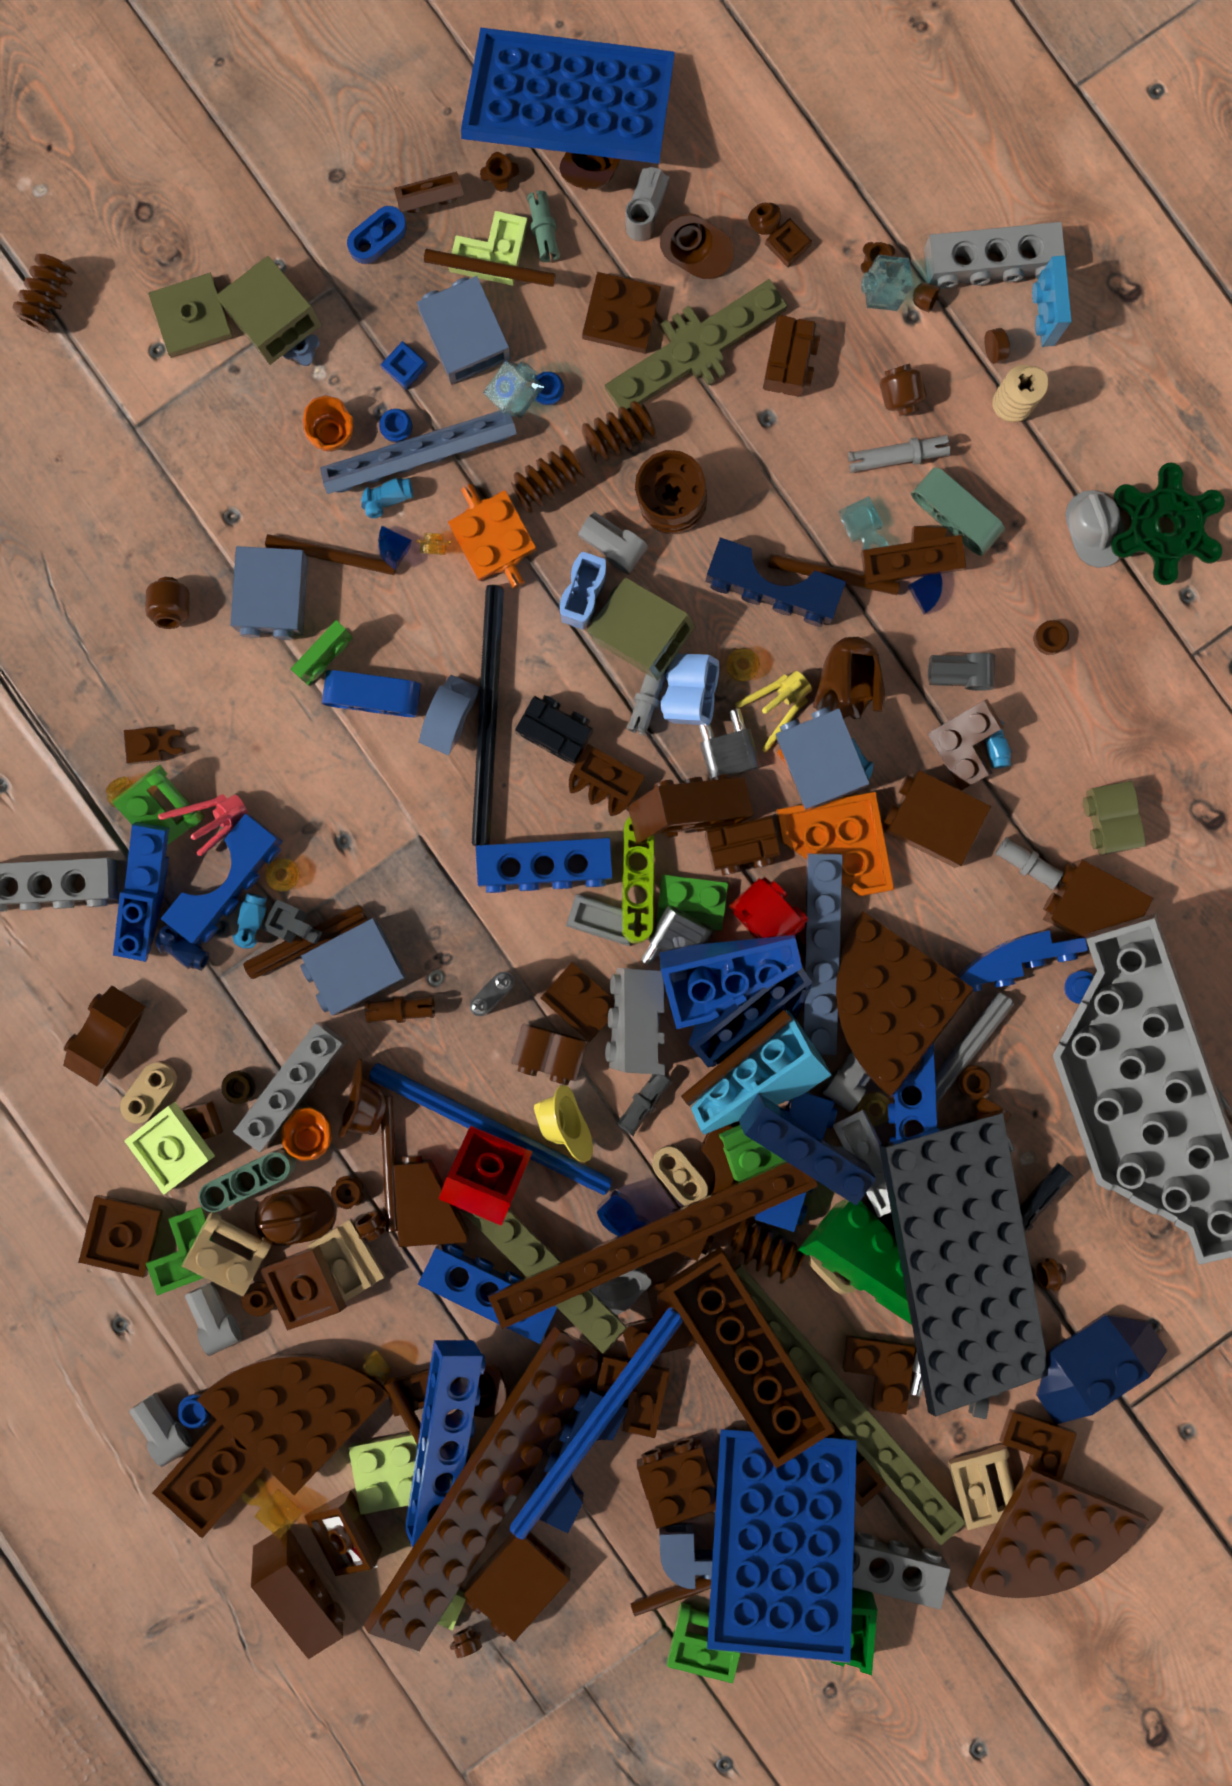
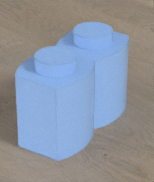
M581 552L575 559L571 570V584L565 589L560 601L562 623L582 630L590 624L595 613V598L603 590L606 581L605 559L586 552Z
M677 653L666 669V679L669 686L666 694L661 699V711L664 719L674 724L710 725L714 712V692L719 678V660L711 655Z

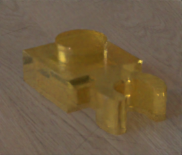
M255 1478L253 1482L260 1488L258 1497L250 1498L243 1492L241 1498L247 1505L261 1508L254 1517L281 1540L303 1514V1511L279 1489L272 1496L268 1495L265 1483Z

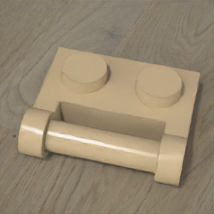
M211 1212L181 1267L244 1297L262 1260L267 1255L272 1241L265 1237L260 1239L222 1220V1215ZM215 1231L254 1252L248 1260L210 1241L212 1233Z
M1003 1444L948 1460L967 1530L997 1523L1015 1491L1007 1461L1010 1457L1008 1448ZM992 1463L995 1465L1004 1499V1504L996 1507L986 1465Z

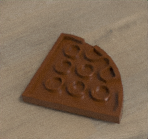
M862 911L845 941L840 956L836 981L837 1009L845 1038L855 1058L870 1079L892 1098L973 992V987Z
M291 1354L261 1359L233 1371L214 1383L197 1401L275 1478L295 1495L390 1394L386 1391L383 1384L358 1368L354 1369L328 1357Z
M1028 1465L966 1582L970 1589L1008 1598L1040 1597L1071 1589L1087 1582L1114 1564L1137 1540L1149 1520L1143 1513Z

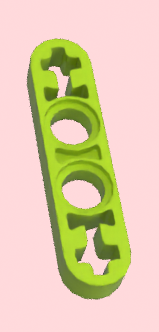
M628 817L623 828L622 933L630 943L639 944L645 942L653 930L654 836L649 838L646 843H641V845L648 844V848L642 846L629 848L628 843L634 845L636 839L634 831L629 830L633 826L631 818ZM636 853L644 855L647 859V867L641 871L632 869L629 865L631 855ZM634 886L644 888L647 892L646 901L641 904L633 903L628 896L630 888ZM628 909L635 911L647 909V914H640V924L646 926L647 930L642 931L639 937L635 936L633 930L628 929V926L633 925L635 921V912L628 914Z

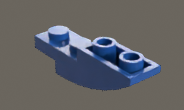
M141 822L132 824L125 889L120 892L113 956L143 962L148 960L157 928L167 878L169 857L166 856L169 828Z
M1050 930L1023 935L986 951L965 966L956 976L973 987V992L982 990L981 984L994 982L995 987L1015 984L1014 978L1024 976L1022 963L1025 964V968L1046 965L1045 959L1057 957L1058 962L1078 959L1077 953L1088 951L1086 938L1052 942Z

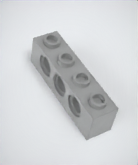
M1062 222L931 234L924 247L927 281L941 289L955 287L958 283L971 282V285L979 286L987 284L991 280L1003 279L1004 282H1016L1023 277L1036 276L1038 279L1041 271L1044 270L1052 256L1065 255ZM1021 250L1029 251L1034 258L1028 259L1024 257ZM994 253L998 255L1001 261H992L988 254ZM955 257H964L969 264L961 265L956 261Z
M96 858L0 863V912L8 911L7 905H20V910H41L42 903H53V909L74 908V902L86 901L87 907L108 906L107 900H118L117 860ZM82 875L86 884L85 888L78 893L74 889V881L78 876ZM46 877H49L52 882V888L49 893L44 894L41 890V882ZM15 879L18 883V891L15 895L11 896L8 892V884L11 880Z
M323 1022L315 1023L233 1133L258 1152L268 1149L281 1132L283 1124L289 1119L293 1111L300 1107L348 1041Z
M857 1532L854 1535V1588L941 1610L950 1573V1567L941 1553L927 1548H923L922 1552L909 1549L907 1544L897 1540H890L889 1543L877 1541L875 1536L865 1532ZM873 1559H885L882 1567L878 1569L869 1567ZM907 1567H918L917 1573L914 1576H902L903 1571Z

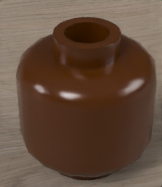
M910 363L884 371L886 376L880 380L879 385L886 409L889 411L898 410L899 416L918 411L917 404L923 402L927 397L921 371L918 368H911Z
M161 577L158 581L151 583L147 587L146 616L157 627L175 629L189 618L190 593L184 584L179 583L173 577Z

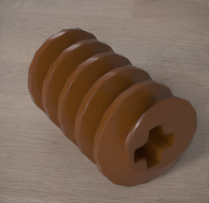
M36 254L34 260L38 266L34 265L29 269V273L33 278H25L23 283L28 290L23 289L19 291L18 297L22 302H14L12 308L17 313V317L26 324L42 332L50 333L51 329L44 321H56V317L49 310L50 308L61 310L62 305L55 300V297H67V293L60 286L61 284L72 286L73 282L66 276V273L76 274V272L69 265L53 256Z
M636 401L630 403V412L623 406L619 407L618 418L612 412H608L606 414V424L601 418L597 417L594 419V429L588 423L582 425L584 440L596 463L597 454H600L605 461L609 460L608 449L610 448L617 455H620L621 443H624L629 450L633 449L632 438L634 437L641 444H644L645 432H648L653 439L657 438L648 410L644 404L641 407Z
M559 446L560 457L553 451H550L547 455L549 464L542 458L537 459L538 471L530 465L525 466L526 478L519 472L514 473L515 484L511 482V485L529 514L533 512L532 501H535L542 507L544 506L542 495L546 494L551 500H554L555 487L562 493H566L565 481L568 480L576 487L578 485L576 475L580 474L585 478L577 459L567 446Z
M749 1219L741 1221L731 1243V1247H733L731 1258L735 1259L741 1252L744 1253V1265L756 1259L755 1270L757 1272L767 1265L769 1266L767 1277L771 1278L778 1271L780 1272L779 1283L783 1285L796 1274L805 1254L800 1251L796 1253L797 1244L793 1241L784 1247L785 1238L781 1235L772 1240L773 1232L770 1229H766L760 1234L761 1225L755 1222L748 1228Z

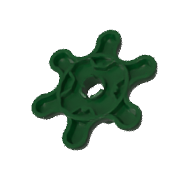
M1172 462L1162 465L1159 469L1158 485L1153 492L1142 493L1134 486L1124 484L1119 486L1114 493L1115 503L1129 514L1132 523L1128 531L1118 534L1112 540V552L1119 558H1128L1136 552L1148 554L1154 563L1153 578L1158 584L1164 586L1172 584L1177 579L1178 562L1183 556L1193 555L1204 563L1212 564L1218 561L1222 555L1221 544L1207 535L1204 524L1209 516L1217 514L1223 509L1225 504L1224 496L1221 492L1212 489L1199 496L1187 494L1182 487L1183 471L1179 465ZM1167 517L1173 521L1174 530L1172 533L1161 532L1159 518Z

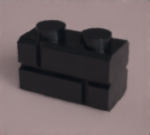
M544 695L542 700L534 696L516 726V734L574 766L593 733V728L588 726L590 720L575 711L570 716L559 710L561 704L549 696Z

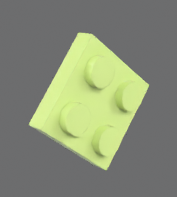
M176 1102L167 1106L125 1140L127 1146L163 1195L215 1157Z
M411 1433L349 1445L348 1449L360 1515L409 1505L418 1447Z

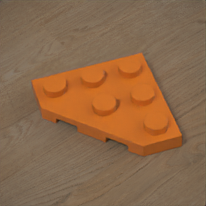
M876 792L839 798L809 811H805L803 805L776 810L782 843L806 860L807 853L842 854L841 884L856 895L865 896L894 890Z

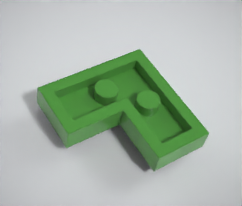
M202 1207L168 1218L179 1250L146 1262L157 1296L204 1278L181 1267L206 1221Z

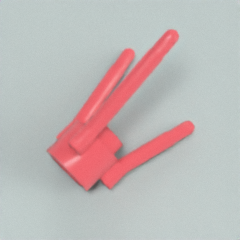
M221 794L211 800L160 813L158 818L164 820L216 806L217 808L213 810L215 820L191 835V838L196 840L218 826L224 827L197 851V855L202 856L230 833L244 814H248V811L239 796L234 794L226 798L224 794Z

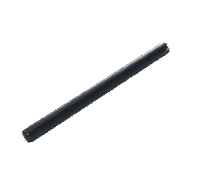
M487 585L485 591L471 842L475 847L478 845H490L504 589L500 585Z

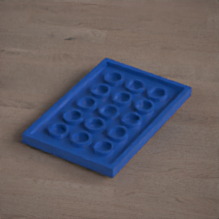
M481 27L461 125V139L659 164L675 52Z
M721 1429L707 1650L850 1663L857 1440L824 1438L776 1469L753 1432Z

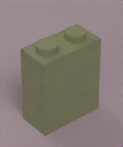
M269 256L255 264L250 270L216 295L227 314L269 365L322 326L310 304Z
M625 577L620 585L611 591L609 600L601 612L592 618L587 632L596 644L658 681L696 626L686 612Z

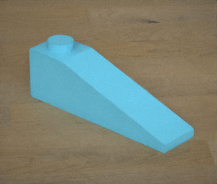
M789 1010L786 1012L793 1019L790 1023L702 1095L691 1107L697 1124L704 1135L739 1121L758 1093L778 1105L805 1094L831 1076L819 1051Z

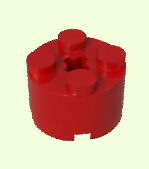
M766 877L758 878L729 905L734 910V915L756 939L789 935L796 936L809 920L796 905L792 907L784 900L788 895L775 881L771 883Z

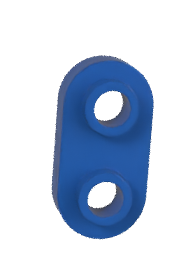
M384 206L351 231L347 239V247L351 257L358 263L369 264L398 243L405 236L407 230L403 213L394 206ZM389 224L396 225V228L392 231L385 230ZM368 244L371 246L366 252L360 250L362 245Z

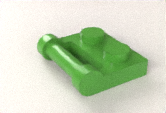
M159 765L113 799V804L131 824L141 822L169 828L167 843L169 845L189 828L200 823L205 815L199 810L182 815L183 817L177 822L172 817L164 820L158 818L160 813L168 811L148 790L151 786L156 785L176 809L191 805L166 777L167 772Z
M681 1602L667 1657V1667L733 1684L740 1653L707 1650L708 1637L687 1632L686 1629L688 1623L708 1628L709 1613L691 1609L690 1604Z

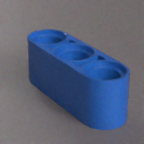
M326 670L321 704L335 708L415 718L417 717L421 684L411 680Z

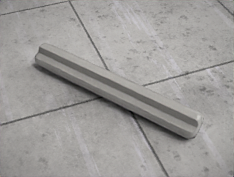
M998 993L935 1073L936 1104L1014 1006V1002L1005 994Z

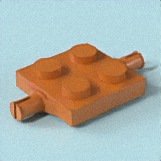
M473 484L467 485L472 498L464 486L461 492L470 507L464 513L448 521V524L477 579L481 582L494 574L505 572L513 589L519 587L513 575H515L518 583L522 586L525 581L516 565L524 557L537 551V548L506 490H503L489 499L481 500Z

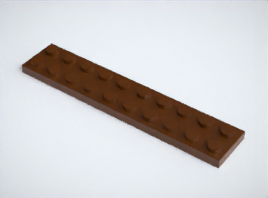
M555 1326L552 1328L363 1626L369 1634L420 1652L573 1410L581 1391H585L602 1364L604 1354L600 1350Z

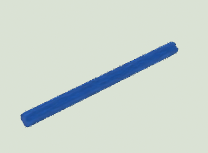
M376 1063L370 1071L369 1079L468 1129L470 1126H473L532 1151L531 1160L591 1190L606 1195L612 1185L610 1177L380 1063Z
M671 1307L667 1309L511 1523L510 1531L521 1540L526 1538L682 1324L683 1320L677 1310Z

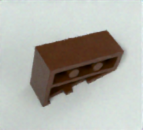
M730 774L718 775L709 781H703L702 777H693L684 780L680 784H674L673 780L660 781L653 785L654 789L628 806L636 844L646 843L649 838L660 833H666L667 838L678 836L677 831L697 829V833L741 823L754 815L745 777L731 778Z
M289 1526L282 1527L255 1544L252 1555L251 1588L308 1660L342 1639L343 1621H345L343 1609L337 1602L333 1601Z

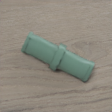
M539 190L536 191L538 200H535L533 192L527 196L533 220L530 226L532 234L537 239L540 261L551 262L549 253L552 254L554 261L561 256L555 235L557 224L556 220L551 216L547 192Z

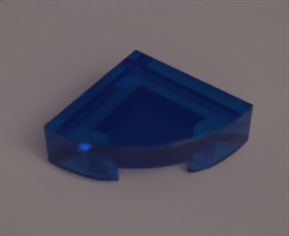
M382 526L378 538V550L382 559L396 570L411 548L412 540Z
M941 574L923 576L908 586L923 615L936 605L941 596L943 586Z

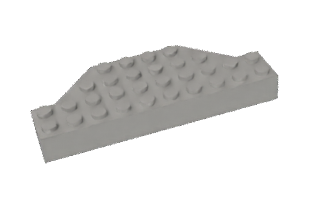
M1157 913L1088 934L1086 941L1097 972L1053 1053V1059L1096 1183L1109 1191L1113 1190L1128 1198L1131 1203L1154 1215L1158 1214L1173 1222L1176 1227L1186 1231L1199 1265L1231 1258L1232 1130Z

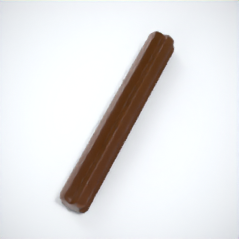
M355 905L312 927L322 932L317 944L296 935L292 943L284 941L243 963L244 969L251 979H255L366 922V913L360 905Z

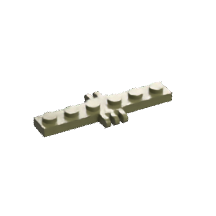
M768 279L703 322H700L691 307L687 306L683 309V313L688 322L685 323L680 314L676 313L672 316V320L677 329L674 330L668 320L661 323L663 331L671 342L605 384V390L617 408L623 406L630 412V403L632 401H636L641 405L690 372L695 378L702 376L709 386L715 382L709 371L710 369H713L719 379L726 375L720 364L724 361L721 352L785 312L787 304L771 280Z

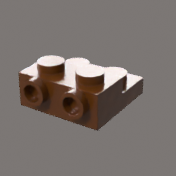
M693 1439L681 1440L675 1443L672 1449L661 1452V1449H652L641 1455L642 1458L637 1459V1469L656 1529L716 1511L717 1492L701 1440L695 1442Z

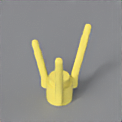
M794 671L789 676L784 674L777 681L735 703L736 708H741L778 689L779 695L762 709L764 714H767L783 701L787 705L794 703L762 747L763 752H767L776 742V733L781 732L780 726L790 722L799 709L808 702L806 696L812 692V687L808 680L798 671Z

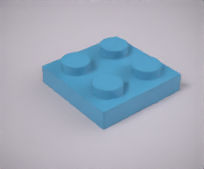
M1065 255L1052 256L1032 287V300L1034 304H1038L1039 314L1035 319V332L1037 336H1041L1042 347L1055 346L1072 322Z

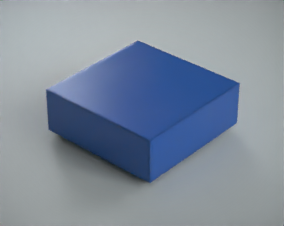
M403 341L381 363V368L405 390L428 367L427 362Z

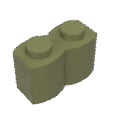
M1132 781L1095 787L1086 791L1087 797L1083 798V808L1086 816H1091L1093 822V829L1090 830V842L1093 849L1098 850L1100 856L1145 847L1144 829Z

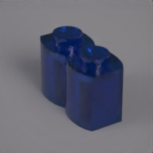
M617 1190L611 1192L597 1206L599 1220L608 1231L617 1236L651 1222L647 1218L638 1215L632 1201L625 1194Z

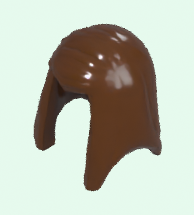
M858 636L841 639L832 646L826 657L813 708L817 711L826 707H830L831 711L840 709L843 718L851 716L853 719H860L866 707L873 700V711L883 712L885 689L877 649L872 643Z

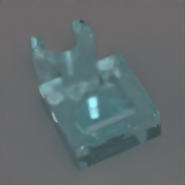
M869 496L839 510L838 515L852 543L859 539L862 540L861 551L870 549L869 546L871 544H877L879 547L888 546L887 540L876 533L884 525Z

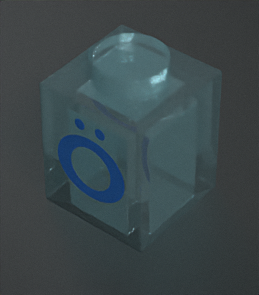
M505 360L483 393L503 414L522 418L544 386L535 378L537 373L528 364L522 361L516 364Z

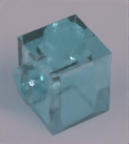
M886 255L877 256L869 271L863 275L861 290L862 293H865L867 308L891 311L899 309L913 287L909 258Z

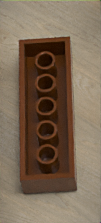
M721 1246L664 1282V1291L776 1469L835 1432L827 1414Z

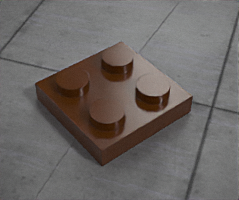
M597 272L582 339L646 354L661 286Z
M102 1195L94 1196L78 1263L137 1277H146L148 1275L146 1262L151 1261L163 1210Z
M319 1245L269 1263L260 1269L287 1331L337 1314L347 1307Z

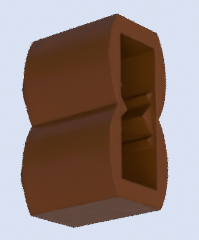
M523 1023L512 1064L518 1065V1072L531 1076H537L538 1071L550 1074V1081L569 1085L570 1080H578L588 1041Z

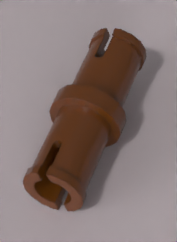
M403 996L395 997V1000L368 1001L365 1003V1009L369 1010V1012H365L367 1023L396 1020L397 1023H404L406 1019L434 1018L435 1010H432V1007H435L433 996L416 999H404Z

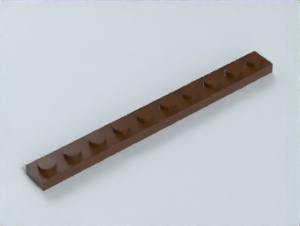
M785 1161L488 1295V1298L501 1328L504 1329L816 1188L818 1185L815 1179Z

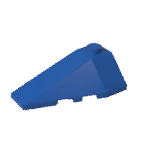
M795 935L697 944L659 953L660 969L676 1029L710 1022L719 1017L720 1012L736 1004L738 1006L747 1001V997L762 988L767 989L802 969Z

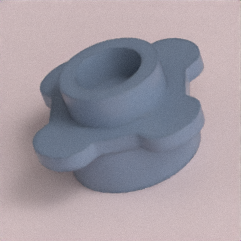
M316 335L307 336L285 353L283 357L287 360L293 359L302 366L310 365L316 353L315 349L320 344ZM300 344L303 345V349L301 350L298 349V345Z

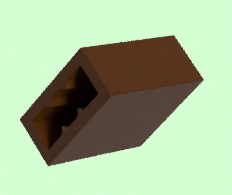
M920 770L914 773L912 777L907 775L898 792L903 795L898 806L892 804L884 819V823L888 824L884 833L954 868L961 867L991 806Z
M1078 860L1072 864L1068 863L1063 869L1064 873L1060 879L1062 884L1057 894L1053 892L1047 899L1043 908L1046 911L1043 920L1076 938H1087L1091 932L1145 916L1154 898L1084 860Z
M531 1531L523 1540L511 1533L467 1582L464 1596L466 1597L467 1604L473 1611L478 1614L482 1612L491 1620V1626L502 1637L507 1635L515 1642L570 1581L571 1568Z

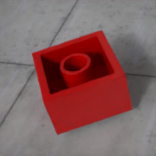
M470 1126L447 1175L439 1200L502 1226L532 1151Z

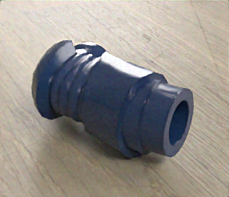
M170 926L163 927L155 938L156 946L161 954L166 952L172 955L176 961L187 969L192 968L202 971L209 960V952L204 951L197 944H191L184 937H179L178 932Z

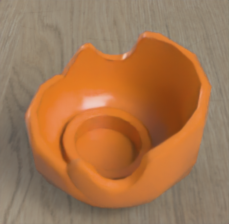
M324 395L314 398L305 407L303 430L307 439L317 449L333 452L344 448L352 439L353 417L345 408L342 400Z
M312 1107L294 1110L282 1126L281 1139L283 1147L290 1156L300 1161L318 1159L331 1145L332 1126L322 1112Z

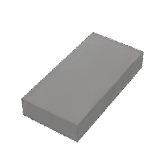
M575 895L567 920V927L626 946L630 945V942L625 939L622 933V909ZM635 913V921L633 925L628 926L629 930L634 931L639 914Z

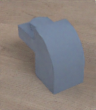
M450 674L445 684L439 686L429 706L418 743L449 756L461 736L466 716L478 698L480 687Z
M674 1523L659 1528L660 1557L662 1567L667 1576L677 1585L687 1589H696L695 1575H701L702 1578L711 1580L713 1550H694L693 1524Z

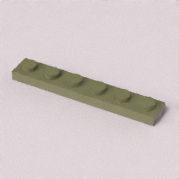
M460 1209L526 1277L562 1262L510 1209H508L502 1226ZM591 1290L555 1305L602 1353H605L628 1328Z

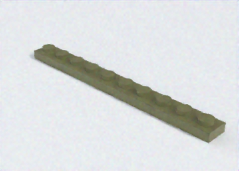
M740 1263L735 1270L827 1416L848 1440H857L856 1449L934 1539L940 1545L945 1543L966 1524L962 1516Z

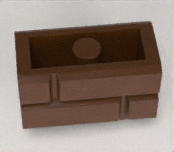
M783 315L777 316L763 384L764 390L776 393L782 392L786 395L799 397L802 395L804 386H811L814 367L808 366L810 354L817 355L820 335L814 334L815 322L803 319L796 320L793 317Z
M771 816L705 831L713 872L721 870L722 876L741 872L740 865L753 863L754 868L773 865V858L780 856Z

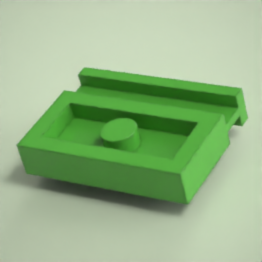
M335 620L290 670L309 686L325 671L332 660L345 650L353 637L346 628Z
M662 875L656 923L659 922L668 905H672L706 923L714 930L722 931L728 883Z
M741 1125L719 1134L725 1147L723 1149L733 1178L738 1182L785 1161L747 1137Z

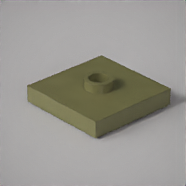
M211 272L148 293L168 355L171 358L233 338L224 308L216 297L218 290Z

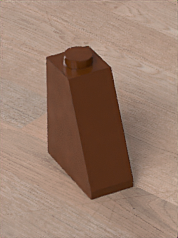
M421 1154L402 1156V1161L393 1165L399 1247L466 1243L469 1239V1230L457 1207L439 1200L444 1183L431 1159L422 1160Z

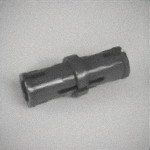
M652 1074L641 1091L633 1095V1102L616 1124L634 1136L649 1113L655 1112L657 1109L655 1105L673 1082L665 1075Z

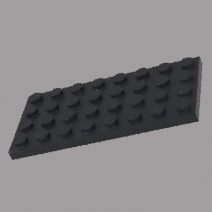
M994 1111L879 1145L928 1413L936 1417L1048 1376L1046 1350L1003 1113Z

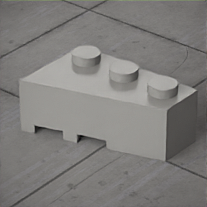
M616 968V974L612 975L610 982L611 994H614L615 1004L614 1008H610L608 1013V1027L612 1028L611 1042H607L605 1050L606 1061L610 1062L609 1068L625 1073L665 1075V1064H658V1044H664V1033H659L660 1013H664V980L662 973L655 970Z

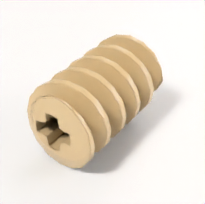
M1018 365L1012 368L994 393L992 404L996 415L1002 420L1011 423L1025 421L1046 394L1048 377L1044 369L1029 365Z

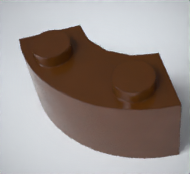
M111 986L103 995L97 994L88 1007L90 1013L78 1035L73 1034L64 1046L63 1050L66 1052L63 1066L93 1085L98 1086L127 1047L141 1021L146 1006L114 986Z

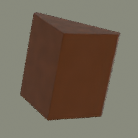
M351 1490L304 1516L335 1576L371 1570L376 1566L382 1552V1547L365 1515H360L358 1502ZM339 1516L344 1527L336 1525L328 1532L322 1520ZM354 1544L362 1560L346 1563L342 1555L351 1550Z

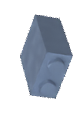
M477 276L471 279L468 277L461 278L455 281L452 287L440 292L437 290L428 292L420 301L416 302L420 316L451 385L511 359L508 344Z
M236 546L230 626L237 632H240V636L260 638V633L273 634V638L279 640H293V635L303 636L308 557L303 550Z
M830 707L820 709L811 714L813 719L801 724L799 719L790 721L780 726L781 732L776 733V739L805 811L869 786V781L840 709L831 711Z
M374 918L301 955L304 964L300 965L301 970L309 983L314 981L319 991L316 994L317 1001L324 1012L329 1011L331 1016L338 1015L407 978L378 920Z

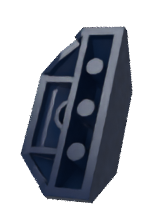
M802 968L773 986L758 990L748 996L747 1001L738 1006L734 1004L720 1012V1016L714 1020L695 1025L689 1045L708 1068L720 1064L783 1010H789L797 1019L805 1001L807 990H810L813 982Z
M1103 1314L1048 1351V1376L1041 1378L1036 1396L1055 1424L1093 1415L1148 1379L1167 1352V1349L1148 1321Z

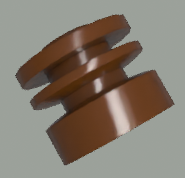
M665 450L653 454L643 462L636 475L635 491L643 518L652 528L665 534H679L692 529L700 522L707 506L706 480L702 467L692 456L675 450ZM672 492L674 496H678V500L673 502L670 498H667V494Z

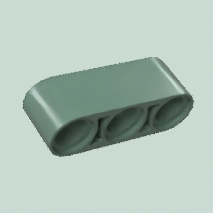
M932 468L911 492L912 498L923 510L944 528H947L953 536L962 535L963 544L977 555L983 556L1005 531L1003 523L992 512L939 468Z
M285 1149L274 1150L205 1184L199 1191V1203L208 1212L221 1211L288 1178L296 1169V1159L290 1156ZM273 1157H279L285 1162L286 1168L283 1174H277L272 1170L271 1161ZM243 1172H249L253 1175L255 1185L252 1189L244 1187L241 1183ZM213 1186L219 1187L224 1192L222 1203H217L211 1198L210 1193Z

